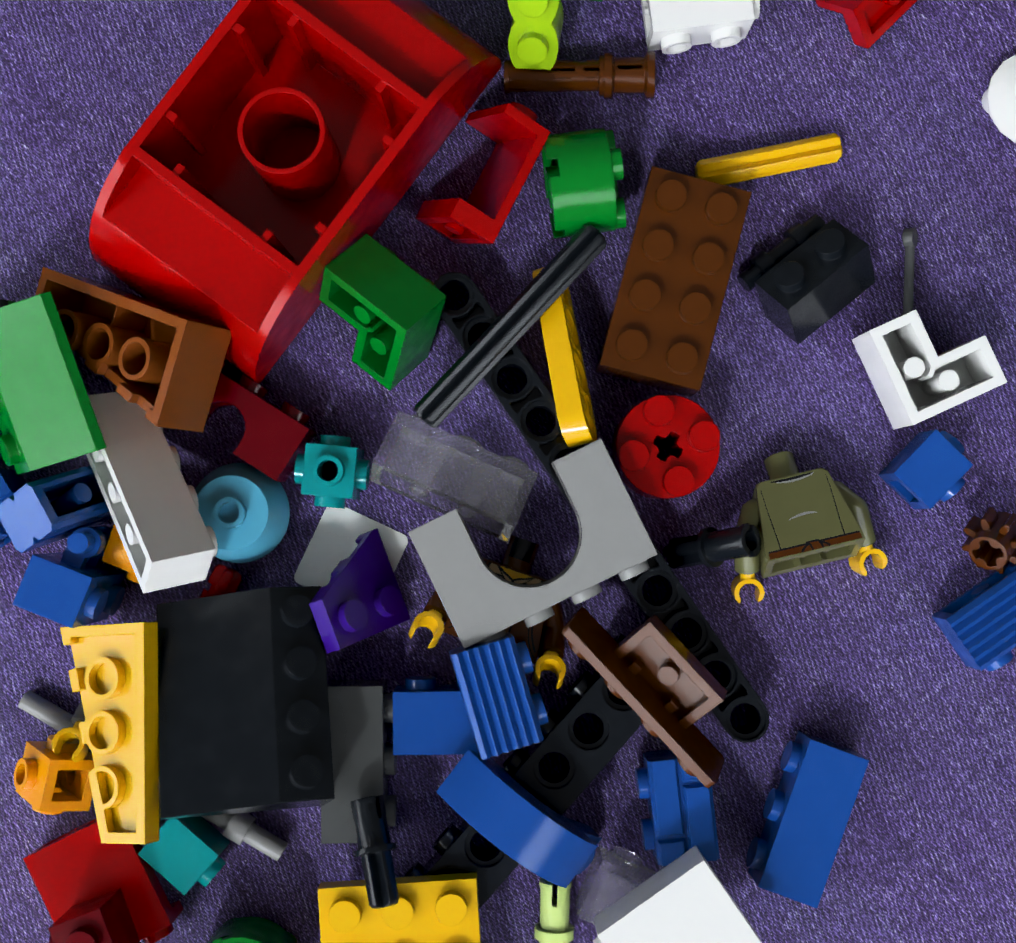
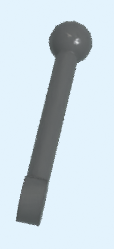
M916 227L904 228L902 235L905 256L903 313L900 316L913 311L915 247L918 243Z

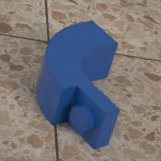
M469 749L436 791L457 814L494 846L534 874L560 887L567 888L573 878L582 873L591 864L595 857L597 844L602 839L589 825L566 818L543 804L516 782L492 758L482 760L479 753Z

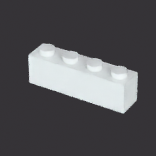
M117 392L88 395L107 448L86 454L143 594L206 580L212 559L217 555V538L212 527L205 526L198 511L199 502L194 487L187 485L180 471L181 464L177 449L173 445L169 446L164 436L163 428L156 427L145 417L146 411L137 403L127 402Z

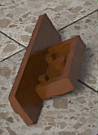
M581 607L562 629V634L568 640L572 651L579 658L587 660L604 678L609 691L616 697L624 699L639 715L644 728L652 736L660 738L676 755L680 766L687 774L697 777L706 788H710L717 783L725 759L698 730L694 723L722 703L727 690L655 614L620 643H617L585 608Z

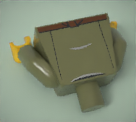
M790 451L775 453L764 460L770 480L755 485L752 499L743 504L736 527L746 523L754 525L759 531L762 543L760 553L756 557L734 559V570L739 575L731 583V592L739 604L741 602L739 592L745 584L755 585V599L757 602L764 598V588L755 576V573L759 570L762 578H767L848 558L849 566L853 571L867 576L864 562L870 554L876 568L884 569L888 563L887 556L880 549L873 547L876 535L868 504L865 500L841 481L833 480L830 473L824 468L799 473L793 453Z

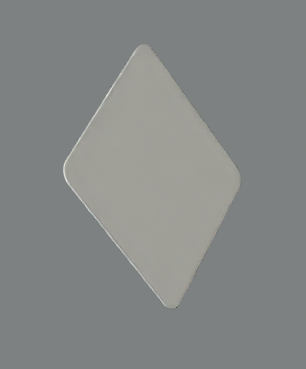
M326 507L296 570L294 579L304 587H323L328 585L331 573L338 563L349 558L358 546L355 542L358 536L374 529L379 531L392 570L395 572L408 544V538L406 535L347 507L345 509Z

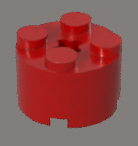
M656 395L636 405L617 425L611 443L613 462L621 480L634 492L653 499L682 497L700 488L714 472L720 453V431L709 414L694 401L676 395ZM668 437L672 440L670 447L675 451V454L660 460L657 457L659 448L653 442L654 440L660 441Z

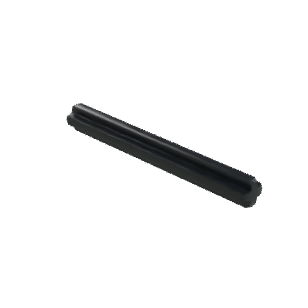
M586 224L570 239L415 405L414 411L424 422L433 428L441 424L602 252L607 244L603 234L594 226Z

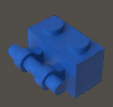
M112 527L78 528L67 539V546L64 552L32 554L12 605L70 628L107 620L109 615L113 616L124 598L125 588L121 586L125 573L102 564L103 561H101Z

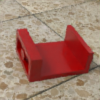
M516 102L469 113L465 122L497 143L467 202L461 198L424 201L415 219L455 244H493L551 132L536 122L538 116L535 112Z

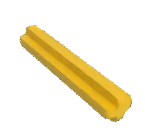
M830 133L702 159L695 165V177L727 185L835 163L842 157L841 140L838 134Z

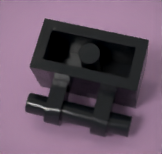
M817 214L812 215L802 224L797 222L783 233V240L768 252L761 250L749 260L750 266L737 276L739 283L746 291L749 292L756 287L765 317L796 344H800L876 282L869 245L835 219L825 224L823 219Z

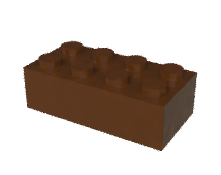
M654 166L651 167L644 185L596 372L690 397L700 391L752 192Z

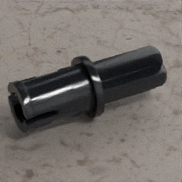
M750 523L722 530L706 527L700 530L697 535L670 540L668 546L663 548V556L667 558L668 565L673 569L702 564L709 568H716L726 560L756 557L760 553L762 543L759 531Z
M384 795L365 797L350 802L358 850L354 851L355 858L361 857L368 902L370 907L374 909L393 906L399 900L391 851L397 849L396 843H391Z

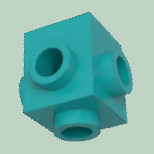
M321 435L320 444L306 443L305 454H297L294 481L295 484H302L301 494L315 496L314 506L345 509V499L360 500L361 490L368 489L370 460L364 459V450L358 447H351L350 437ZM327 461H333L338 467L337 476L330 481L322 478L323 464Z

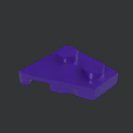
M378 529L358 536L355 540L358 546L349 558L338 563L331 573L328 585L321 587L309 603L327 654L343 649L410 619Z

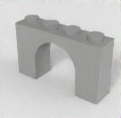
M602 439L596 440L551 463L577 517L579 539L574 556L566 568L547 581L537 584H518L505 580L494 573L484 562L459 509H454L408 532L464 649L475 643H484L506 635L504 629L522 620L527 628L539 624L555 615L552 608L553 605L571 597L574 605L586 601L601 593L603 590L599 583L618 574L621 581H625L650 568L647 559L658 555Z

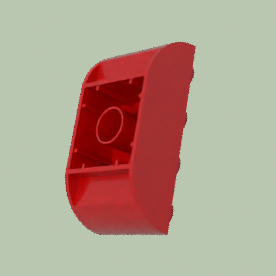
M238 0L116 160L100 191L92 214L89 229L91 254L101 266L145 299L230 330L231 339L225 359L260 384L322 303L319 297L324 267L365 234L371 237L374 235L502 67L501 60L422 0Z

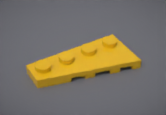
M158 622L90 625L75 628L60 627L63 645H71L75 668L68 671L72 692H80L85 721L78 723L82 745L87 744L92 752L94 768L88 773L101 843L149 844L159 841Z

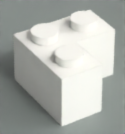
M916 309L852 339L893 430L915 425L1007 383L986 335L937 355Z

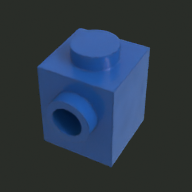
M937 429L919 432L878 475L913 509H931L939 500L945 502L961 490L966 482L962 476L973 464L962 454L965 449L954 436L946 431L939 432Z

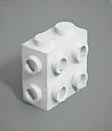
M641 0L647 50H662L664 54H679L689 50L693 45L711 43V46L714 48L736 45L746 38L754 20L758 19L760 14V0Z

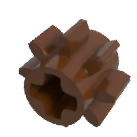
M989 507L982 519L973 516L964 528V532L969 537L962 545V550L969 552L970 558L978 568L997 570L1000 574H1004L1011 562L1016 565V513L996 512L993 507Z

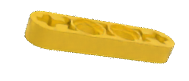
M544 267L533 270V279ZM568 287L540 317L560 430L567 446L574 448L596 441L597 431L571 294Z

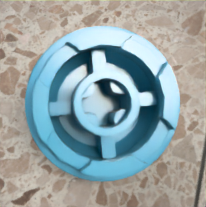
M231 463L216 468L206 475L195 489L199 502L198 511L205 526H211L217 538L218 551L215 556L216 558L231 563L252 562L268 555L283 539L290 518L287 494L280 482L273 480L250 464Z

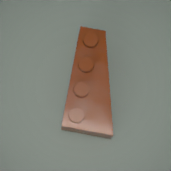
M43 267L35 295L51 291L70 347L86 359L84 364L95 374L104 375L117 386L115 391L127 402L137 403L146 411L145 417L156 427L203 433L230 343V330L172 310L96 280Z

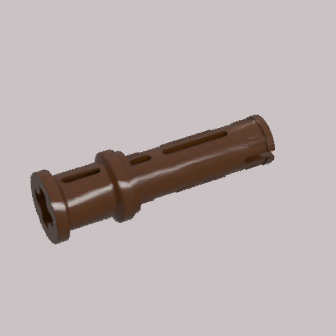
M647 51L645 57H614L612 52H604V55H599V60H556L551 70L515 69L510 60H504L505 93L599 91V96H604V99H611L614 93H644L646 98H654L655 51Z

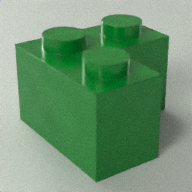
M365 234L324 267L319 300L358 330L352 361L390 391L428 357L447 296L432 281L423 278L401 261L391 249L383 247L371 236Z

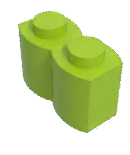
M507 0L509 11L513 18L508 37V51L515 69L551 70L557 59L563 26L564 12L561 0Z

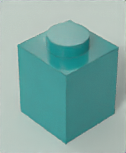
M202 816L168 819L159 829V841L146 844L138 855L185 896L197 881L206 887L226 864L219 855L228 846L230 841Z

